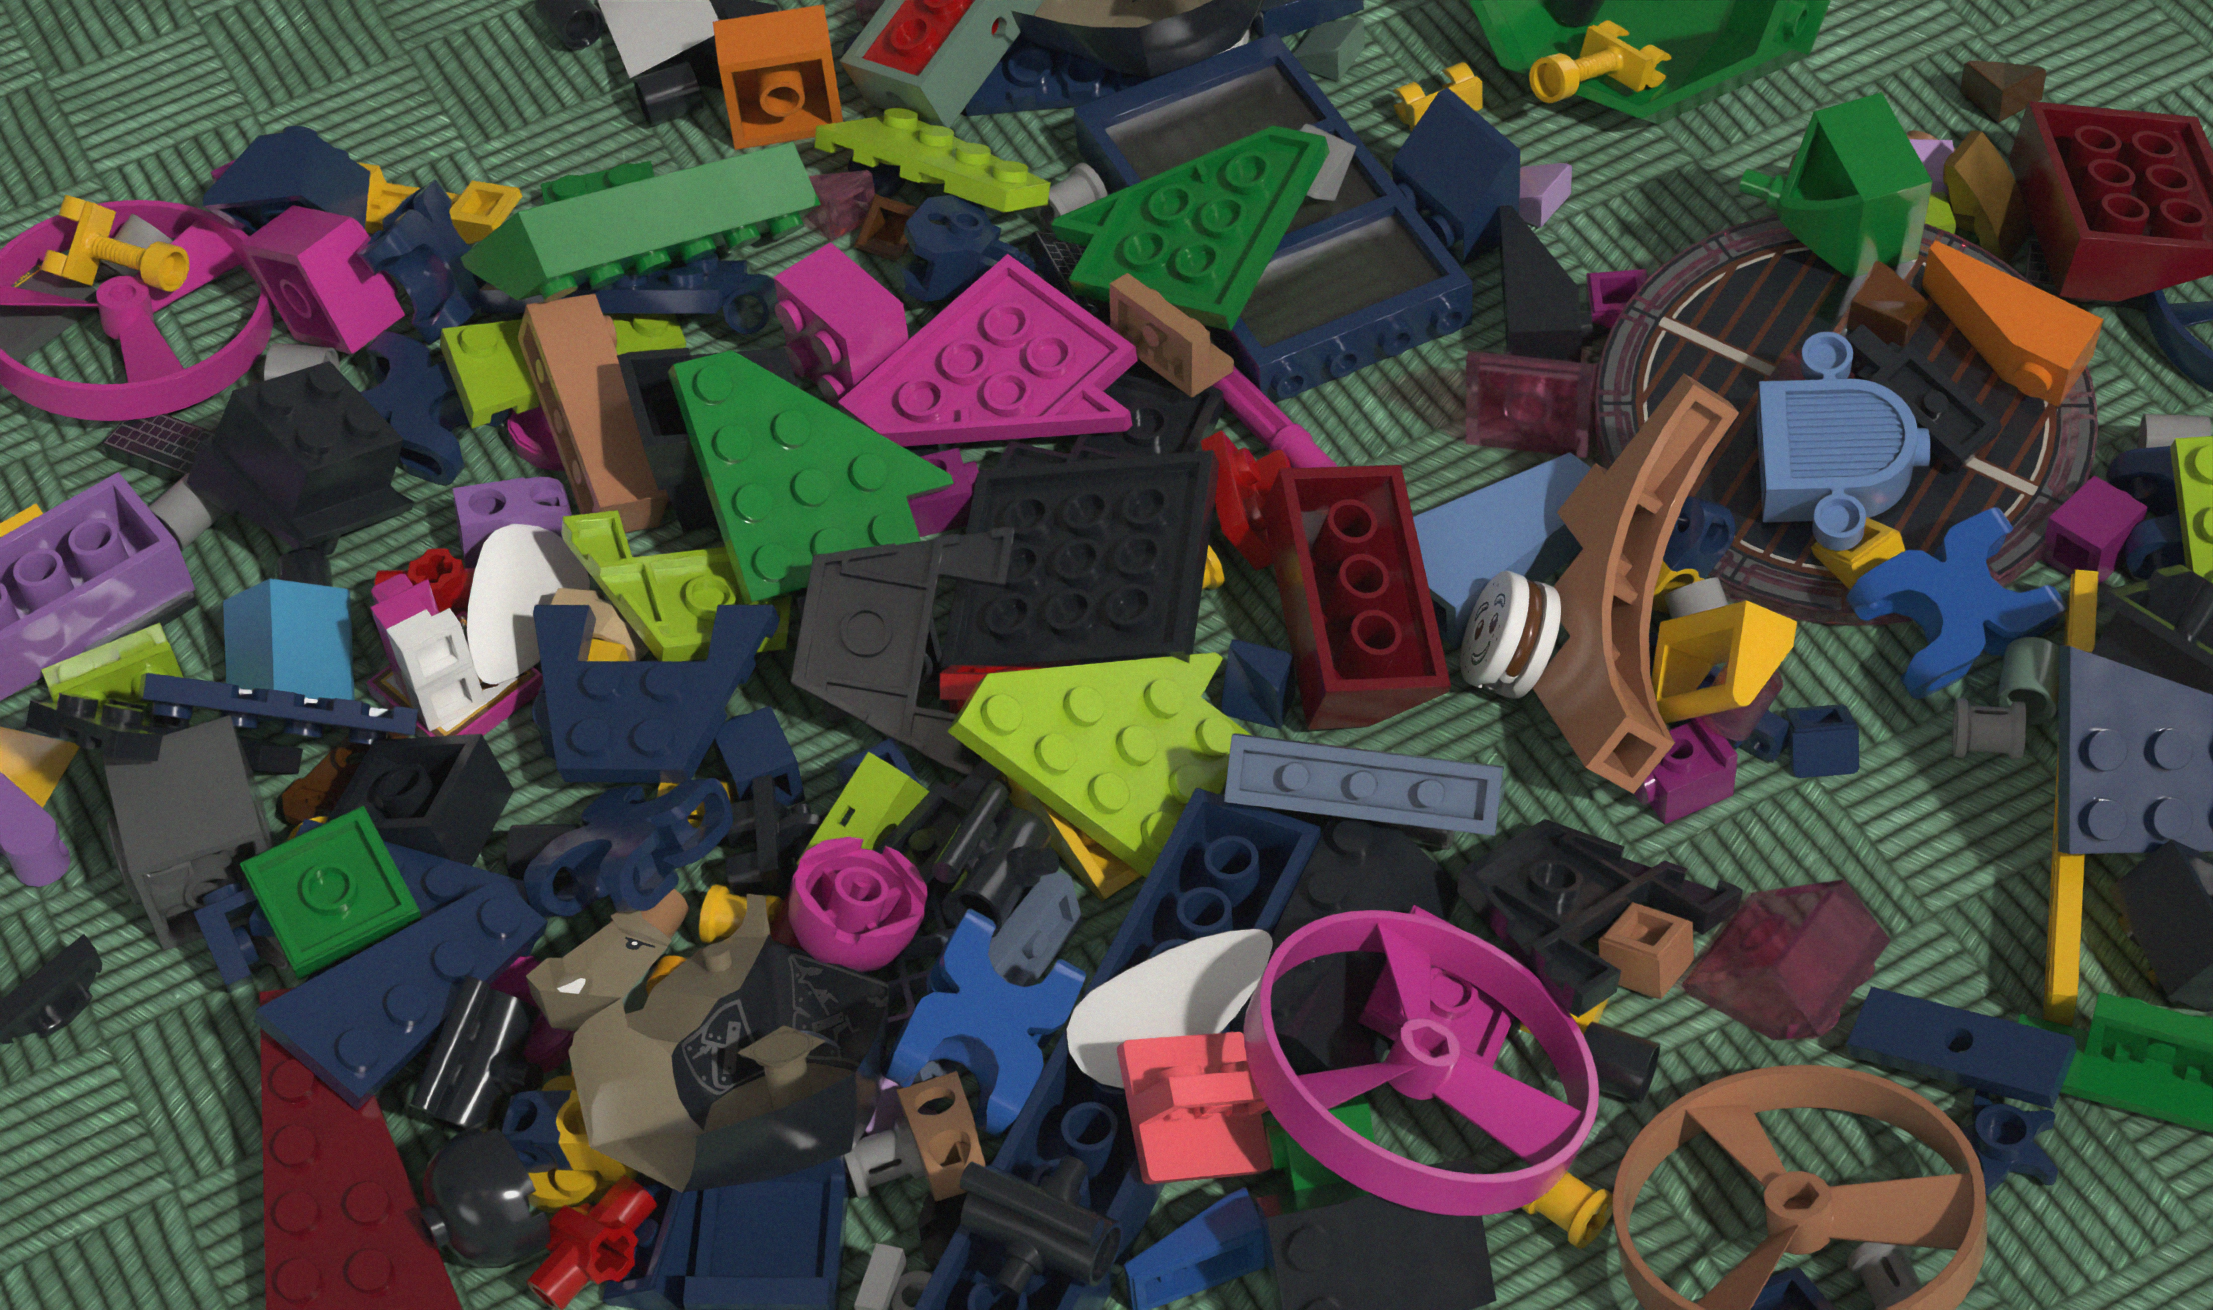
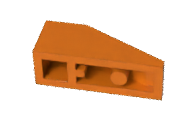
M1937 240L1930 246L1921 284L1924 290L2003 381L2017 387L2022 393L2030 397L2040 398L2059 407L2092 359L2104 319Z

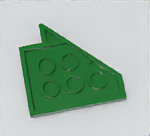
M1273 125L1055 218L1051 226L1057 240L1087 247L1068 279L1074 294L1110 303V283L1129 273L1149 289L1159 292L1166 301L1188 317L1198 320L1202 325L1231 331L1330 153L1326 137Z
M733 350L676 363L668 371L745 605H759L806 592L813 555L893 543L900 545L920 542L921 539L907 500L945 491L954 484L951 474Z

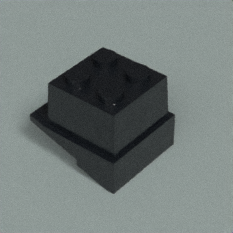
M689 348L627 352L618 355V363L659 491L666 489L683 533L718 523L668 374L673 364L717 353L691 355ZM785 348L736 351V353L798 387Z
M330 361L234 390L214 437L200 441L187 480V484L195 492L231 516L242 513L293 548L299 550L312 545L314 550L324 555L334 553L342 534L410 511L414 505V501L391 486L404 439Z
M2179 564L2155 570L2148 580L2106 590L2100 601L2116 610L2092 654L2213 695V583Z

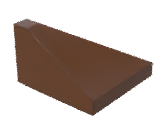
M874 194L854 248L896 262L901 255L904 256L910 249V245L904 235L906 222L918 208Z

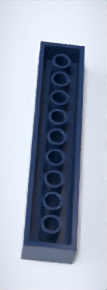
M1196 787L1081 1001L1092 990L1126 970L1167 950L1196 939L1229 931L1250 929L1263 930L1272 936L1321 836L1320 826L1257 806L1224 802L1225 796ZM1232 1021L1220 1033L1232 1032ZM1067 1027L992 1165L1039 1186L1044 1176L1052 1177L1063 1155L1073 1156L1085 1163L1089 1170L1078 1189L1082 1196L1079 1204L1123 1224L1122 1243L1112 1268L1099 1285L1092 1287L1045 1266L1041 1275L1031 1276L1022 1295L1014 1297L1002 1291L994 1284L1006 1262V1259L1002 1256L1005 1247L965 1230L960 1222L913 1310H1102L1166 1183L1146 1184L1143 1182L1125 1090L1103 1085L1080 1070L1069 1053Z

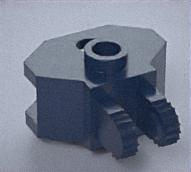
M954 195L927 198L906 222L904 235L910 245V249L896 261L894 272L904 293L927 302L959 297L1007 254L1034 273L1036 272L1034 270L1036 265H1034V259L1030 258V254L1027 255L1025 251L1020 252L1018 248L999 240L1002 228L991 224L981 204ZM929 220H937L945 225H937ZM919 261H928V265H924Z

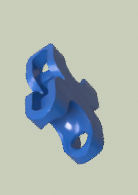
M1994 507L1985 510L1951 527L1933 557L1923 550H1907L1876 566L1857 580L1845 598L1856 615L1862 620L1869 621L1879 616L1897 613L1911 617L1923 628L1928 646L1914 655L1908 665L1907 672L1903 673L1900 677L1901 682L1914 699L1927 697L1964 678L1982 650L1990 655L2004 656L2007 645L2012 641L2024 637H2041L2054 628L2069 608L2053 586L2045 585L2038 589L2019 593L2003 588L1991 577L1986 560L1999 552L2004 544L2006 535L2014 529L2000 508Z
M970 908L953 930L930 970L926 980L928 995L921 998L911 1016L907 1018L899 1030L884 1062L881 1075L907 1088L911 1086L916 1075L928 1062L945 1058L962 1063L975 1075L981 1091L977 1111L973 1117L975 1127L996 1139H1000L1018 1117L1041 1075L1044 1066L1041 1049L1047 1046L1056 1030L1060 1029L1069 1017L1084 983L1086 973L1067 961L1060 959L1056 961L1053 970L1040 984L1022 987L1006 982L994 971L988 955L992 934L996 925L993 920Z

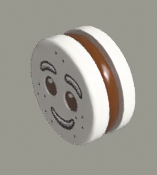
M1503 571L1494 576L1480 594L1465 630L1460 656V667L1464 680L1479 688H1482L1484 684L1488 689L1495 690L1497 694L1511 699H1518L1526 695L1542 675L1557 639L1561 619V601L1557 590L1542 582L1527 580L1524 576L1511 571Z

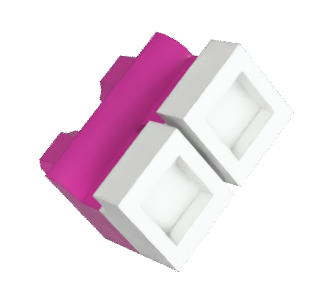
M398 574L374 586L371 589V594L375 605L370 608L394 678L414 709H418V716L430 732L485 704L486 701L472 663V657L461 623L450 608L439 613L429 580L427 579L413 586L406 574Z

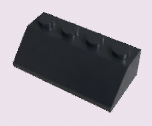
M1331 815L1271 936L1273 945L1269 961L1284 940L1299 928L1334 914L1363 910L1409 913L1413 905L1449 922L1460 898V894L1457 892L1458 883L1398 827L1373 820ZM1349 951L1318 956L1291 968L1272 985L1271 1016L1280 1047L1297 1076L1384 1062L1394 1040L1357 1021L1387 959L1385 953ZM1252 995L1238 1014L1231 1020L1232 1032L1244 1034L1246 1011ZM1371 1090L1362 1093L1366 1099Z

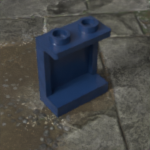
M844 1155L805 1170L766 1181L705 1189L703 1193L695 1276H686L683 1297L685 1310H839L850 1174Z

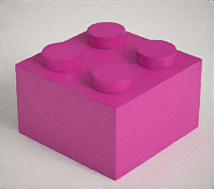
M293 205L240 243L295 340L354 354L405 316L395 297L398 294V289L391 276L385 271H380L374 276L357 254L358 249L369 235L364 227L354 218Z
M831 242L773 277L778 303L775 305V312L783 326L786 345L783 348L786 350L792 370L800 377L806 375L817 384L826 400L835 408H839L838 401L909 340L903 303Z

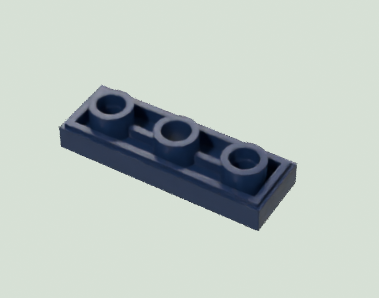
M1872 986L1846 1043L1850 1057L2050 1109L2054 1108L2077 1051L2075 1040L2072 1036Z

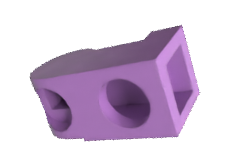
M523 477L453 488L457 532L465 568H476L483 543L497 529L510 524L531 525L554 532L562 538L563 516L572 515L565 486L558 479L551 477L527 479Z
M0 772V853L9 860L20 882L35 887L49 885L60 879L67 872L71 862L70 852L59 838L58 827L51 815Z

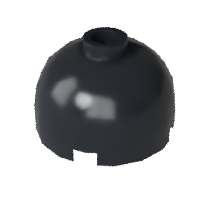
M482 1121L458 1133L439 1147L428 1162L422 1183L426 1207L417 1211V1218L421 1229L434 1249L437 1250L447 1245L460 1261L479 1268H503L523 1261L546 1249V1246L550 1244L551 1237L545 1212L532 1218L529 1212L530 1204L527 1195L535 1192L536 1189L517 1153L496 1127L488 1131V1122Z

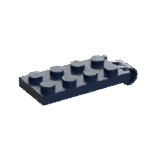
M716 253L687 264L683 260H671L668 266L644 276H639L636 269L625 271L623 278L597 289H592L589 282L577 285V290L560 298L596 294L602 313L715 314L723 306L724 317L729 326L737 332L744 334L756 333L764 328L776 314L775 305L778 303L774 279L763 274H747V261H718ZM490 283L485 284L479 290L481 313H524L526 304L545 302L542 295L517 301ZM743 295H751L756 298L762 305L763 313L754 312L749 309L744 302Z

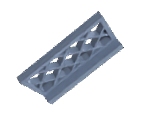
M1234 733L1231 738L1224 802L1495 836L1498 811L1504 801L1506 781L1502 780L1504 766Z
M1060 872L1042 876L1036 885L1026 887L1020 896L1024 898L1014 911H1011L997 936L991 938L988 955L993 969L1008 983L1022 987L1034 985L1083 923L1071 876ZM937 887L927 897L922 922L936 918L939 932L913 939L904 954L882 967L898 965L900 978L888 981L889 1001L905 997L908 1008L906 1013L888 1017L887 1038L897 1036L907 1018L911 1016L916 1007L913 995L927 991L926 980L930 970L908 975L905 961L941 952L954 930L953 928L946 929L942 912L944 898L938 896ZM871 971L861 972V973H864V974H867V975H868ZM801 1031L803 1033L825 1040L823 1044L835 1047L837 1049H842L834 1041L819 1033L812 1031ZM945 1058L931 1061L921 1069L911 1085L956 1071L960 1077L966 1067L962 1063ZM942 1098L932 1099L922 1106L933 1110Z

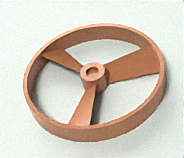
M1824 1065L1774 1066L1730 1075L1693 1090L1671 1103L1641 1130L1628 1148L1615 1179L1613 1217L1620 1263L1628 1285L1646 1310H1751L1784 1252L1794 1255L1811 1254L1821 1250L1831 1239L1958 1250L1946 1267L1927 1285L1908 1298L1883 1309L1955 1310L1974 1285L1982 1267L1987 1248L1988 1229L1984 1176L1979 1159L1960 1128L1942 1110L1914 1091L1893 1081L1847 1068ZM1804 1107L1835 1109L1866 1115L1892 1124L1920 1139L1936 1151L1952 1167L1956 1174L1828 1187L1826 1182L1815 1174L1804 1171L1786 1172L1754 1113ZM1706 1131L1765 1188L1764 1198L1768 1237L1695 1304L1669 1288L1651 1271L1633 1245L1628 1229L1636 1198L1654 1169L1683 1143Z

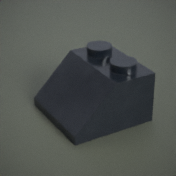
M482 734L374 740L325 823L364 806L382 841L473 866L509 801L514 788Z
M2170 839L2108 889L2121 911L2117 916L2121 929L2133 943L2141 947L2151 965L2147 970V974L2156 990L2170 1002L2180 1001L2202 1011L2210 1012L2213 1011V857Z

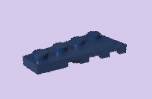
M1020 32L965 106L967 116L1081 106L1153 78L1112 71L1029 41Z
M496 879L257 1008L254 1022L351 1106L359 1110L441 1032L465 975L475 977L491 985L545 933L548 921L500 880Z

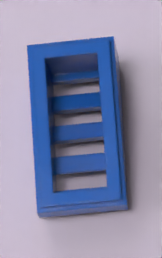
M1244 1187L1225 1196L1124 1264L1128 1301L1132 1310H1151L1260 1270L1268 1265L1260 1216L1247 1189Z

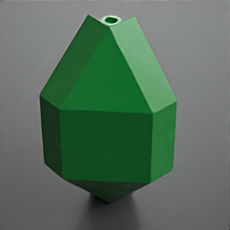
M1469 0L1500 66L1528 77L1533 63L1540 58L1562 53L1568 55L1572 60L1578 59L1587 28L1592 25L1598 26L1606 20H1610L1626 29L1629 35L1617 38L1640 51L1645 46L1652 44L1670 54L1672 59L1663 60L1654 68L1667 76L1657 87L1650 88L1645 85L1643 91L1636 92L1609 75L1603 74L1579 82V87L1575 93L1581 97L1658 125L1808 57L1831 2L1830 0H1605L1593 22L1586 26L1577 27L1559 20L1551 9L1550 0Z

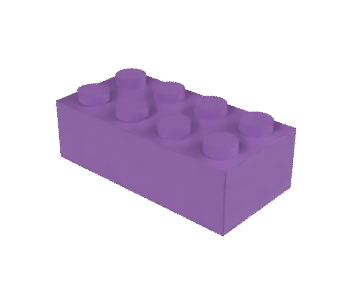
M119 472L0 537V701L42 678L43 673L41 669L81 654L85 647L178 595L186 591L192 592L195 590L177 541Z

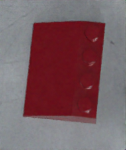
M2028 101L2008 160L2059 297H2068L2080 302L2092 300L2119 302L2213 275V151L2198 117Z

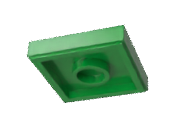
M364 806L240 863L243 874L298 981L383 941L422 920L416 902Z

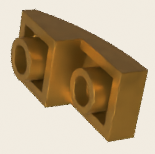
M1971 130L1958 148L1946 159L1943 169V181L1949 189L1953 213L1975 216L1974 232L1980 240L1981 250L2007 266L2033 232L2029 214L2017 183L2003 158L1982 131Z

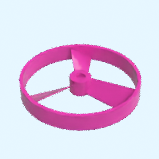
M122 200L98 204L116 211L108 238H115L132 213L157 228L169 238H176L170 244L186 250L189 257V272L182 286L172 292L148 286L144 283L140 271L134 276H117L106 280L96 291L97 303L11 287L25 273L43 262L47 249L61 253L71 248L78 222L59 215L34 225L19 234L0 250V305L98 308L102 330L106 335L120 340L128 379V383L88 384L50 377L20 364L0 348V383L19 399L54 414L85 420L123 421L159 416L187 408L221 392L244 375L258 360L272 333L275 314L273 301L240 246V243L249 236L223 218L196 207L155 200ZM242 266L255 280L261 290L258 305L244 329L224 348L209 358L184 369L155 326L153 313L234 267Z
M1363 910L1334 914L1315 920L1299 928L1276 949L1262 974L1246 1011L1244 1047L1247 1063L1264 1102L1278 1122L1305 1151L1343 1179L1369 1193L1409 1208L1445 1215L1481 1216L1498 1214L1527 1205L1548 1193L1562 1179L1595 1122L1599 1100L1597 1071L1585 1037L1568 1010L1531 971L1514 958L1473 934L1434 919L1394 911ZM1349 951L1385 953L1406 1019V1023H1404L1385 1061L1297 1076L1289 1065L1274 1030L1271 1016L1272 985L1291 968L1318 956ZM1431 965L1453 973L1483 990L1506 1007L1528 1028L1554 1064L1564 1086L1568 1104L1461 1053L1460 1043L1456 1036L1446 1026L1430 1020ZM1389 1082L1398 1092L1410 1098L1425 1100L1436 1096L1532 1167L1498 1174H1469L1429 1167L1403 1158L1365 1139L1347 1127L1328 1110L1381 1084Z

